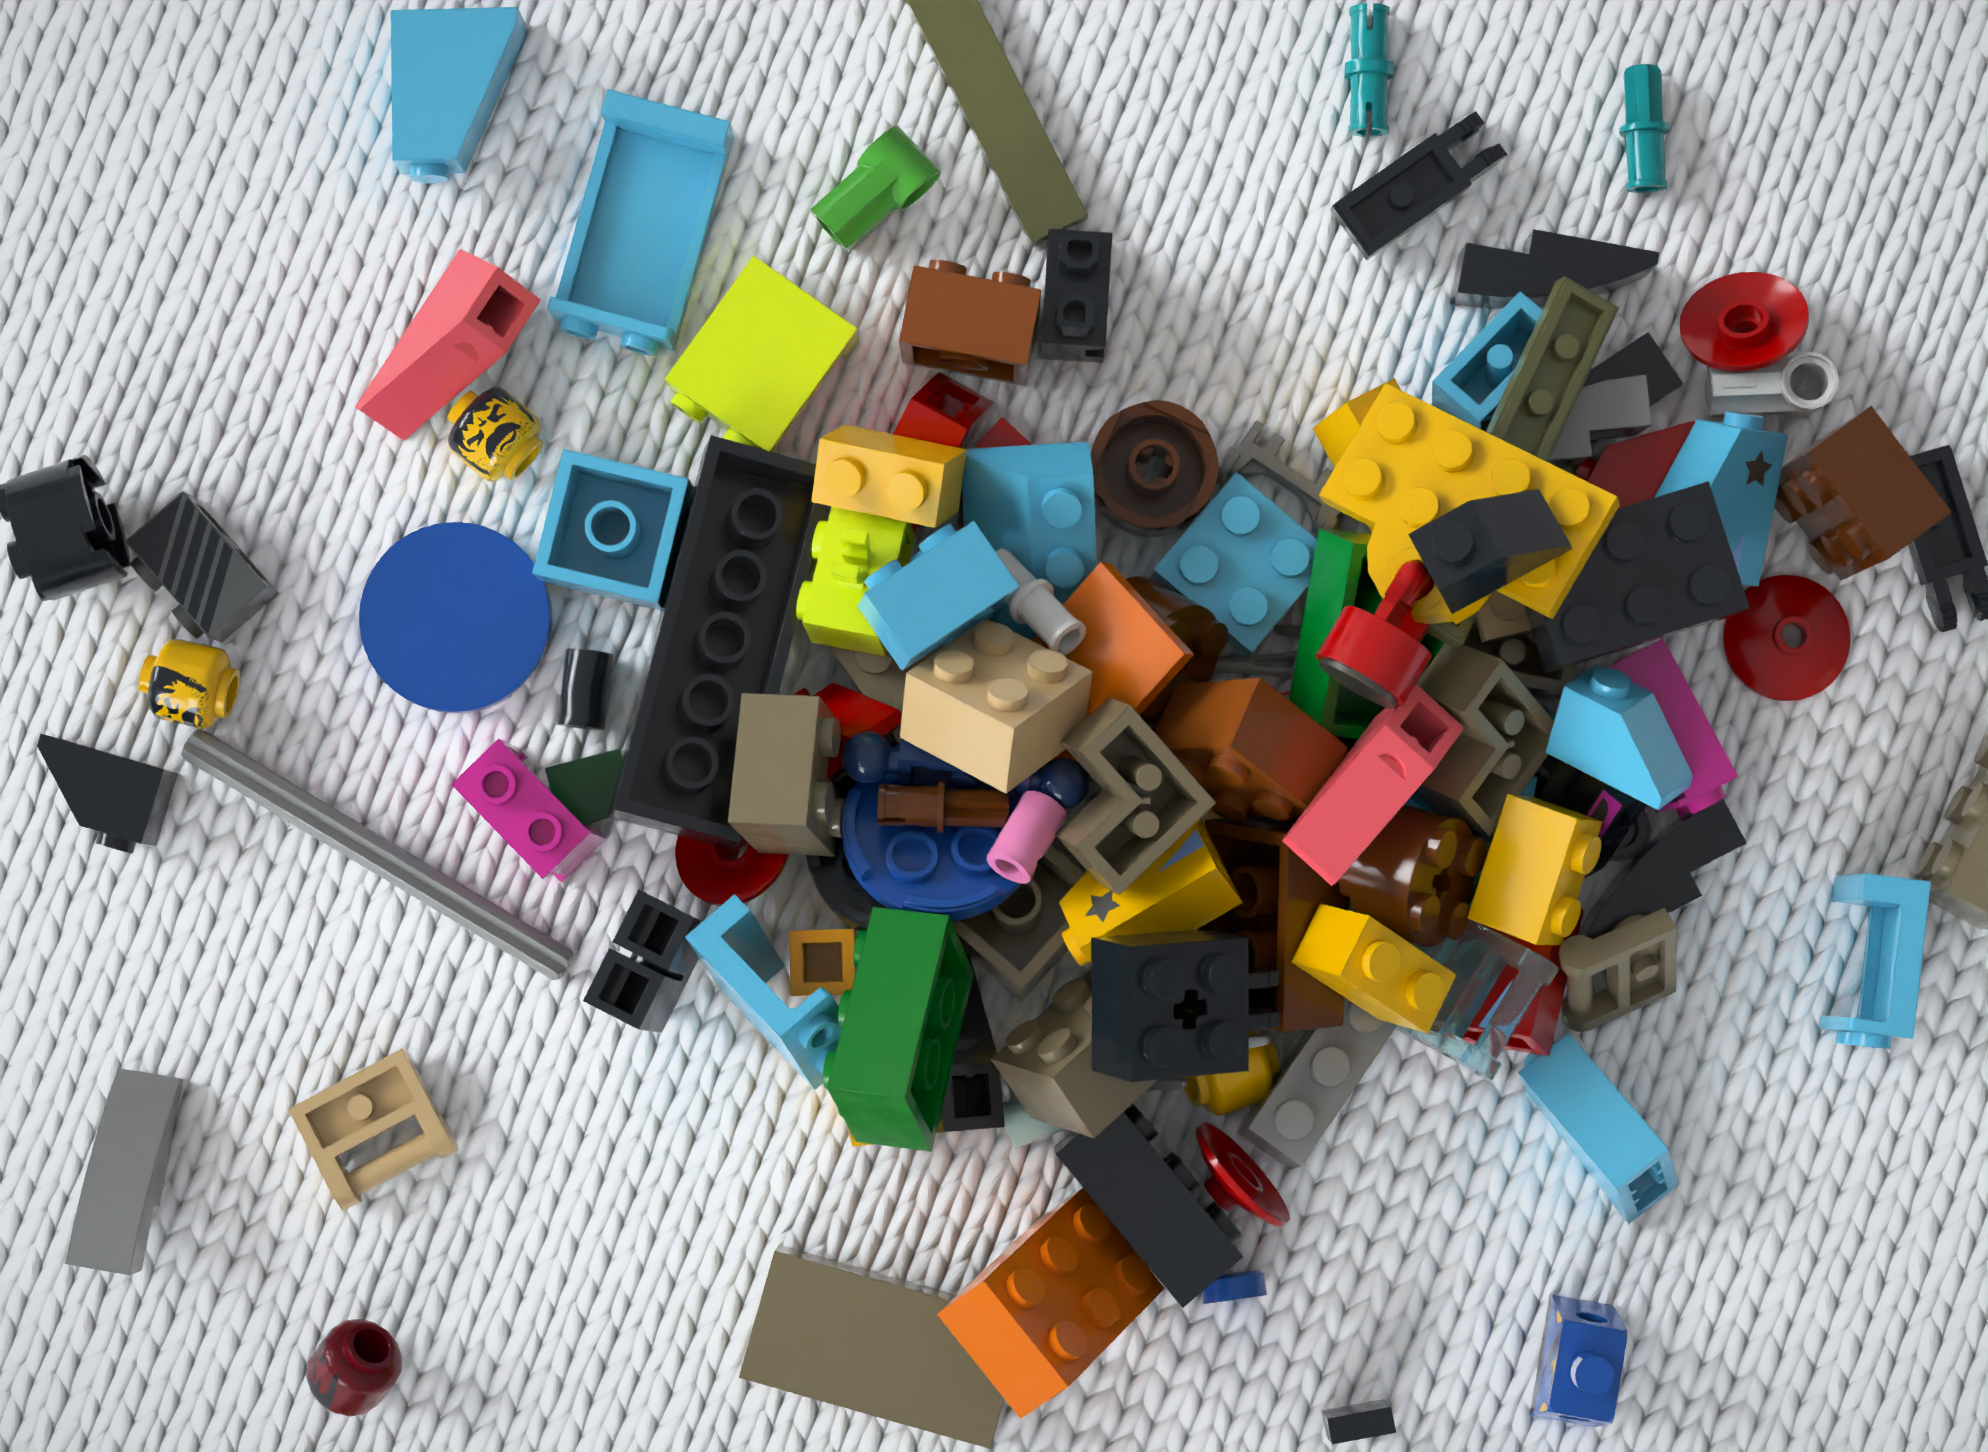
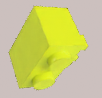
M831 506L828 521L820 520L813 536L812 558L818 559L812 582L804 581L802 583L797 600L796 616L797 619L802 620L811 643L887 656L888 650L857 605L864 593L869 590L864 581L870 575L895 559L898 560L902 567L910 563L909 560L911 559L916 538L911 523Z

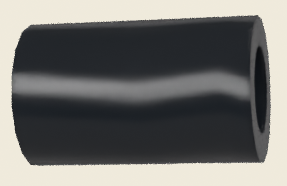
M566 649L557 725L587 730H605L613 654L585 649Z

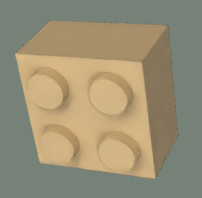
M985 618L906 673L900 738L992 787L1008 793L1066 749L1061 741L1087 717L1093 671L1067 659L1057 651L1049 650L1013 632L1006 625L995 623Z

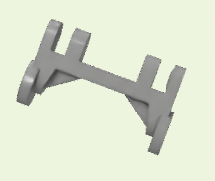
M1256 420L1237 449L1233 448L1219 468L1217 483L1221 485L1227 475L1232 477L1236 472L1238 474L1267 475L1304 501L1313 524L1311 531L1316 534L1315 538L1317 539L1319 528L1332 530L1339 519L1336 516L1340 511L1323 503L1319 496L1333 471L1327 467L1315 485L1274 457L1285 441L1283 437L1274 433L1264 449L1254 444L1264 427L1262 423Z

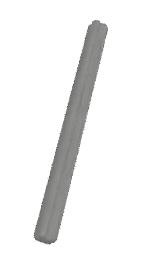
M196 729L186 741L181 752L183 759L551 980H559L570 966L574 953L569 948L207 731Z

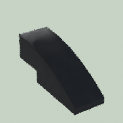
M1533 229L1525 240L1522 253L1466 242L1457 258L1449 304L1503 309L1521 291L1537 306L1543 307L1555 282L1564 276L1600 295L1646 277L1658 264L1659 252Z
M1724 799L1697 813L1691 814L1690 812L1648 842L1643 851L1633 857L1612 879L1590 909L1579 929L1578 935H1585L1595 939L1613 931L1617 924L1630 916L1638 914L1646 916L1662 908H1665L1667 913H1670L1701 897L1702 894L1690 872L1747 843Z

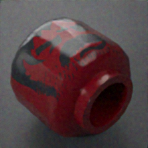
M360 1318L345 1320L333 1327L314 1350L307 1363L306 1379L313 1396L328 1410L348 1417L364 1415L378 1406L395 1385L402 1371V1354L397 1341L392 1335L375 1322Z

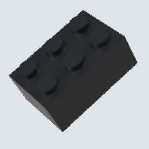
M1709 481L1617 509L1555 617L1551 619L1524 605L1546 674L1726 619L1750 608Z
M1132 1103L1095 1138L1071 1132L1055 1145L1053 1149L1061 1162L1183 1308L1243 1258V1255L1233 1245L1243 1235L1214 1201L1206 1208L1199 1204L1191 1193L1201 1184L1173 1151L1163 1159L1149 1143L1158 1135V1132Z

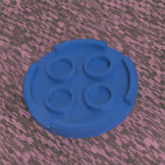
M446 522L434 524L416 530L397 541L381 556L372 569L360 601L359 627L361 639L367 657L376 673L393 691L403 698L421 707L443 713L476 712L493 707L510 698L531 677L542 657L544 658L552 632L551 599L546 583L540 581L532 574L535 563L516 543L506 536L490 528L472 523Z
M900 744L893 746V748H900ZM888 773L886 777L878 782L870 784L856 782L853 789L850 788L842 817L845 856L849 867L861 886L874 899L887 908L949 915L951 921L963 920L980 915L1001 904L1021 885V883L1010 881L999 875L989 866L986 860L987 854L1003 827L944 825V833H937V827L918 825L878 826L879 783L898 785V775ZM1009 803V817L1017 804Z

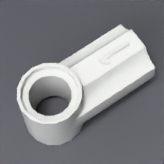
M1812 352L1799 354L1795 357H1785L1765 368L1745 372L1722 371L1706 366L1705 397L1708 416L1725 417V411L1752 415L1788 414L1796 417L1812 415L1830 402L1838 391L1839 376L1837 368L1827 357ZM1807 370L1816 376L1820 385L1817 399L1803 400L1795 395L1790 385L1793 371Z

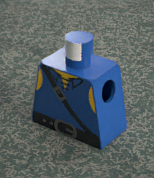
M1554 1294L1549 1295L1530 1409L1531 1416L1590 1427L1612 1424L1627 1343V1328L1614 1305Z

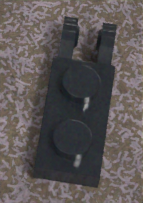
M1477 112L1468 115L1439 136L1434 133L1332 205L1330 211L1366 261L1470 188L1473 181L1506 158L1508 154L1500 143L1487 147L1476 155L1474 160L1460 168L1450 154L1449 150L1461 142L1464 143L1479 132V128L1485 124Z
M1950 445L1911 455V459L1952 511L1908 544L1920 585H1925L1926 600L1934 623L1940 632L1956 629L1958 622L1957 611L1946 578L1963 574L1964 591L1974 617L1977 618V621L1988 619V579L1984 567L1988 566L1952 448Z

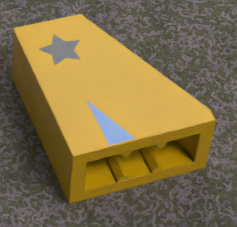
M1200 818L1120 895L1099 884L1086 871L1059 902L1069 924V928L1061 932L1074 959L1080 966L1091 962V937L1197 930L1243 902Z

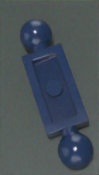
M863 731L850 737L841 753L842 766L845 772L853 780L860 783L870 784L878 782L889 773L898 775V785L938 786L939 780L946 781V788L998 790L902 738L900 748H893L888 740L879 733ZM1067 757L1055 758L1008 792L1009 803L1018 804L1023 793L1026 791H1037L1053 798L1064 810L1072 809L1082 803L1088 794L1090 786L1088 773L1074 759Z

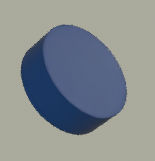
M1260 1270L1220 1276L1201 1292L1203 1304L1267 1295L1264 1272L1260 1273Z

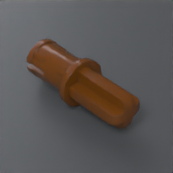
M939 780L938 786H902L879 783L878 826L918 825L937 827V833H944V825L1002 828L1009 819V795L1000 790L946 788V781Z

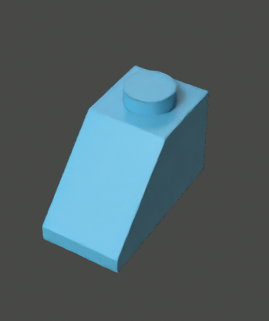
M1595 665L1564 686L1545 753L1657 810H1660L1690 787L1693 775L1653 692L1631 682V679L1619 670L1602 668L1598 665Z

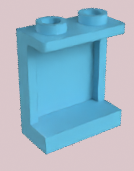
M1868 873L1834 876L1832 902L1869 906L1857 1017L1820 1015L1819 1028L1836 1030V1043L1891 1049L1892 1037L1914 1038L1930 881Z
M734 894L685 938L722 993L808 1084L816 1090L823 1084V1067L827 1053L831 1049H837L841 1033L838 1022L839 1006L833 996L824 987H820L798 1007L791 1009L769 988L766 982L783 969L785 965L752 912Z

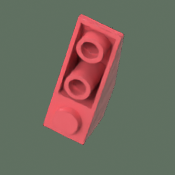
M459 249L355 408L400 439H407L507 353L541 299L497 266Z
M1416 684L1403 706H1395L1393 709L1385 708L1375 716L1282 841L1331 886L1334 885L1433 772L1464 727Z

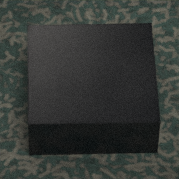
M1385 1399L1321 1411L1325 1434L1332 1445L1396 1433L1392 1408Z

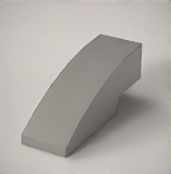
M1646 374L1606 380L1582 387L1548 463L1558 468L1577 467L1592 457L1590 440L1635 437L1652 426Z
M124 1068L117 1069L85 1173L65 1264L124 1275H132L142 1271L153 1209L159 1206L183 1079Z

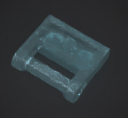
M1469 920L1468 927L1460 939L1451 940L1446 938L1438 945H1435L1429 955L1456 974L1429 1033L1396 1024L1392 1025L1400 1032L1454 1060L1476 1075L1492 1081L1502 1065L1497 1060L1542 984L1549 986L1559 968L1540 954L1478 922ZM1506 964L1518 969L1517 976L1476 1044L1473 1046L1462 1040Z

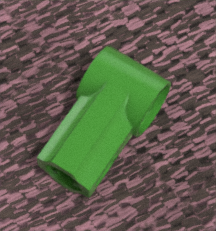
M898 125L890 128L878 137L861 155L857 162L858 167L810 209L812 215L827 234L847 253L897 208L902 211L914 204L935 184L941 175V171Z

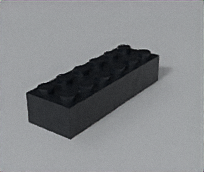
M713 435L710 436L703 450L607 817L728 849H733L740 843L742 836L728 823L741 695L742 693H779L797 622L796 607L802 583L808 579L813 560L812 542L818 522L820 520L823 521L826 505L811 502L816 464Z

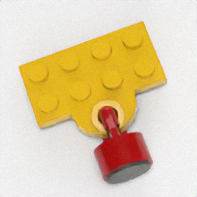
M1385 383L1319 493L1323 503L1373 528L1367 545L1368 573L1383 600L1375 614L1354 606H1344L1316 654L1317 659L1320 661L1318 666L1327 675L1346 688L1378 705L1393 709L1395 706H1403L1432 658L1429 650L1421 644L1431 624L1454 621L1455 625L1478 612L1492 594L1490 593L1451 614L1411 541L1409 533L1470 500L1539 489L1570 542L1572 549L1496 591L1553 619L1620 506L1618 497Z

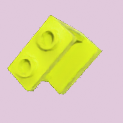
M753 255L664 380L667 386L675 393L670 403L699 424L708 416L727 430L722 437L724 439L778 453L779 443L839 359L842 357L846 360L860 340L858 329Z

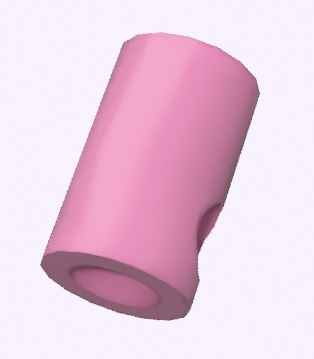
M1026 791L1023 793L987 854L986 860L989 866L999 875L1010 881L1028 883L1035 873L1038 860L1048 851L1056 837L1055 835L1066 820L1067 814L1064 808L1053 798L1041 792Z

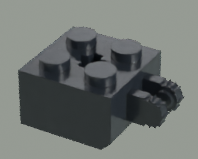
M1184 930L1091 937L1092 1071L1129 1082L1249 1071V1030L1279 1027V1012L1277 1009H1270L1266 1006L1249 1007L1248 989H1268L1271 986L1279 985V970L1277 968L1248 967V937L1215 930Z

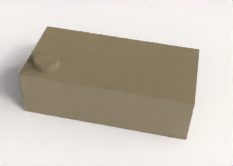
M778 1245L774 1250L739 1378L991 1449L1004 1403L1003 1396L937 1315L957 1296L956 1294L782 1245Z

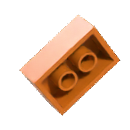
M1082 1187L1031 1225L937 1315L1021 1419L1068 1388L1165 1288Z

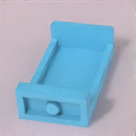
M607 89L601 110L605 123L556 297H550L547 310L554 320L561 321L559 325L560 331L576 337L595 340L599 331L621 337V347L643 355L657 356L659 348L675 352L734 141V132L730 121Z

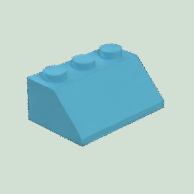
M1089 442L967 449L962 482L964 527L975 521L995 552L1000 548L1009 550L1036 579H1046L1054 587V597L1063 605L1097 566L1094 477ZM1007 603L997 615L990 619L995 623L1006 625L1013 632L1029 640H1032L1037 635L1026 623H1016L1010 617Z

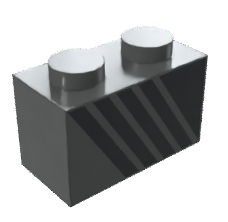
M184 491L124 541L137 555L130 562L132 568L155 592L162 586L165 587L179 603L171 610L173 615L196 639L205 633L207 637L223 643L279 594L198 499Z

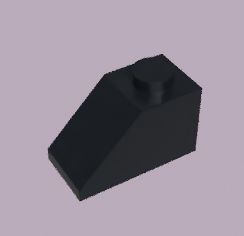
M1539 489L1470 500L1408 534L1451 614L1572 549L1570 542Z
M40 734L37 747L79 826L99 831L96 844L131 854L134 852L136 843L157 845L177 780V772L57 737Z

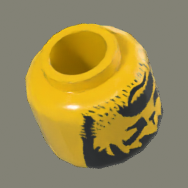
M492 387L482 392L479 396L470 390L455 403L447 416V419L454 424L448 437L449 449L487 481H497L503 477L510 481L517 479L533 463L544 445V442L538 438L541 431L539 418L503 388Z
M173 639L166 642L157 656L147 655L140 671L138 687L140 692L148 693L149 709L156 718L205 729L214 725L219 717L228 718L231 714L238 694L240 671L239 669L232 668L228 654L221 648L183 639Z

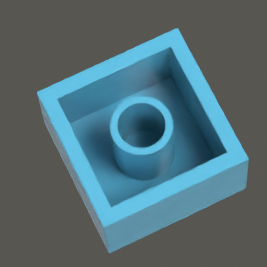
M563 449L532 574L544 583L662 610L694 486L689 478Z
M1236 472L1154 567L1150 578L1209 609L1216 619L1224 623L1228 628L1227 643L1242 656L1249 657L1309 586L1317 539Z

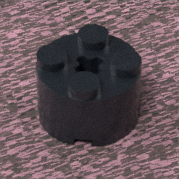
M86 455L11 478L6 483L0 484V514L6 522L11 523L15 541L7 543L9 560L19 579L32 578L35 590L42 601H55L127 577L128 575L123 568L130 566V554L128 545L124 542L127 539L115 503L106 505L101 494L95 490L96 487L106 483L94 462Z

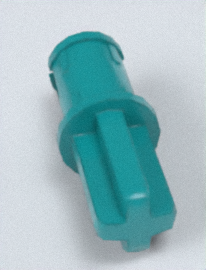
M1637 64L1627 67L1623 73L1625 125L1619 128V135L1626 137L1627 191L1631 193H1651L1667 189L1664 135L1670 132V124L1664 122L1662 71L1660 67L1653 64Z

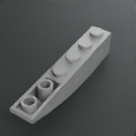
M1470 828L1474 837L1485 841L1487 858L1494 833L1492 832L1488 836ZM1482 870L1478 875L1474 877L1472 890L1467 903L1469 909L1471 907ZM1446 938L1438 945L1432 947L1410 944L1438 963H1441L1456 940ZM1344 997L1343 1026L1306 1030L1279 1072L1273 1078L1270 1091L1261 1102L1253 1107L1237 1132L1288 1169L1302 1166L1398 1025L1378 1020Z

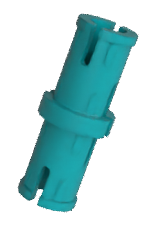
M1367 3L1357 4L1349 8V16L1351 17V60L1345 63L1344 78L1351 81L1350 125L1348 126V133L1353 136L1365 137L1366 111H1371L1372 113L1371 137L1383 136L1389 133L1387 84L1388 80L1394 77V63L1388 60V16L1390 15V7L1384 4L1373 3L1371 30L1367 29Z

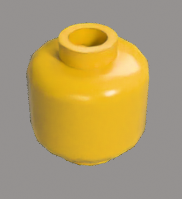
M1249 1030V1035L1256 1034L1254 1030ZM1271 1041L1264 1046L1249 1048V1071L1182 1077L1188 1080V1086L1184 1087V1091L1194 1106H1203L1208 1112L1217 1116H1223L1256 1105L1270 1091L1273 1084L1272 1075L1279 1072V1059Z

